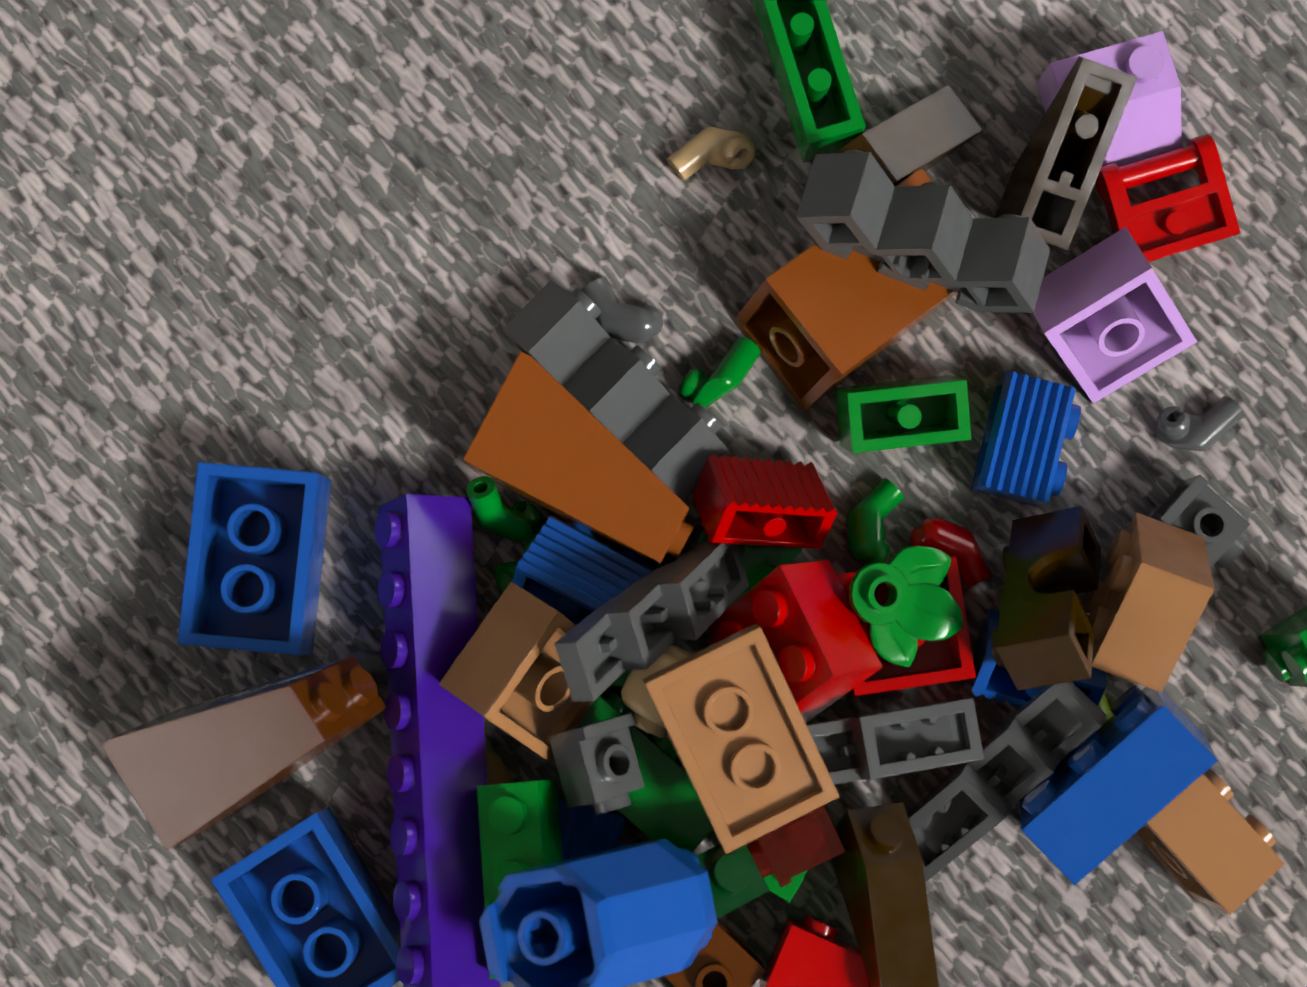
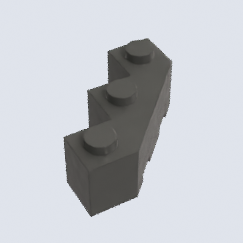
M847 150L843 153L816 154L796 215L798 221L823 251L843 259H847L851 251H855L880 261L878 273L923 291L932 282L957 292L955 303L976 312L1034 313L1050 248L1030 217L1004 214L998 218H973L951 185L926 182L921 186L895 187L871 152Z
M550 280L502 331L520 351L534 358L666 486L684 501L694 491L707 458L713 454L720 458L731 453L716 436V433L722 426L700 404L696 403L689 409L670 395L655 377L662 370L661 367L641 347L636 345L629 351L611 338L596 321V318L602 313L601 310L582 290L576 288L570 294Z

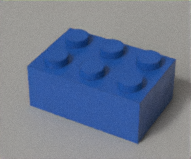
M198 462L177 644L292 655H313L331 479L314 472Z
M1135 685L1124 692L1110 708L1114 715L1101 728L1068 753L1069 755L1056 766L1054 773L1019 800L1021 830L1074 886L1218 761L1204 733L1163 691L1161 693L1148 687L1141 690Z
M330 807L314 813L211 879L275 987H391L400 981L396 967L397 954L401 948L400 921Z

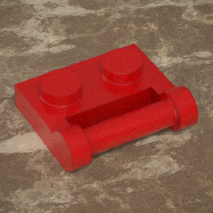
M1209 134L1189 139L1187 146L1121 167L1111 163L1102 166L1095 185L1099 196L1104 201L1113 234L1126 227L1148 262L1241 234L1218 149ZM1190 169H1194L1198 174L1200 185L1133 206L1130 205L1126 189Z

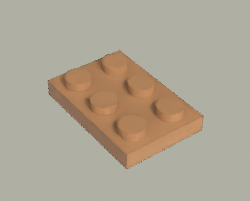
M757 624L745 628L642 679L720 845L726 854L840 797L764 633Z

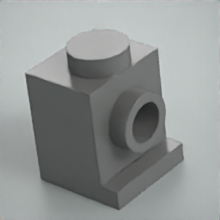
M1197 475L1185 479L1150 518L1204 537L1210 568L1215 563L1224 568L1237 558L1246 547L1247 542L1240 535L1250 523L1207 485L1209 482L1204 477ZM1204 515L1208 516L1217 526L1216 532L1211 537L1205 535L1200 528V521Z
M632 713L592 722L549 735L568 808L592 804L595 814L613 811L631 805L628 792L645 787L628 728L635 725Z

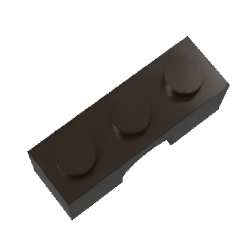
M1082 506L1012 520L1009 546L1003 548V564L1006 572L1004 587H999L997 590V604L1000 617L998 630L992 631L991 648L997 665L999 667H1006L1017 690L1091 678L1094 631L1076 594L1098 590L1101 547Z

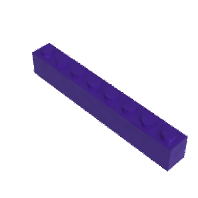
M405 494L380 505L379 515L375 523V538L377 544L381 547L382 574L378 583V598L384 607L385 635L381 643V658L383 664L387 667L388 696L385 700L387 708L384 710V719L387 727L390 729L391 758L387 766V780L390 789L393 791L395 818L390 829V842L397 858L398 878L393 894V905L395 913L400 919L401 948L398 951L396 960L397 973L403 987H500V982L497 979H490L480 926V918L485 911L477 786L488 785L484 717L439 685L457 656L478 629L471 503L468 497Z

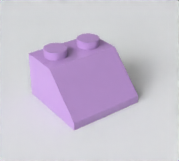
M1163 31L1051 62L1036 83L1046 113L1079 56L1138 77L1102 166L1115 163L1118 167L1182 148L1181 85Z
M1126 227L1043 277L1033 314L1042 331L1092 403L1099 401L1197 343L1194 335Z

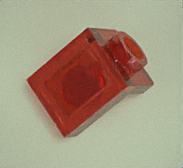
M824 805L747 844L763 878L774 874L780 887L792 883L790 878L846 852Z

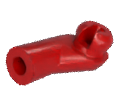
M941 518L925 519L923 526H917L912 530L910 535L912 547H933L943 551L950 557L957 558L959 575L965 588L992 577L991 571L973 534L967 528Z

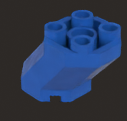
M667 839L622 845L610 850L508 874L498 890H503L495 903L487 906L480 918L489 973L500 983L510 982L515 987H625L680 972L689 967L699 951L706 947L712 937V931L718 923L708 871L700 866L698 858L685 848H677Z

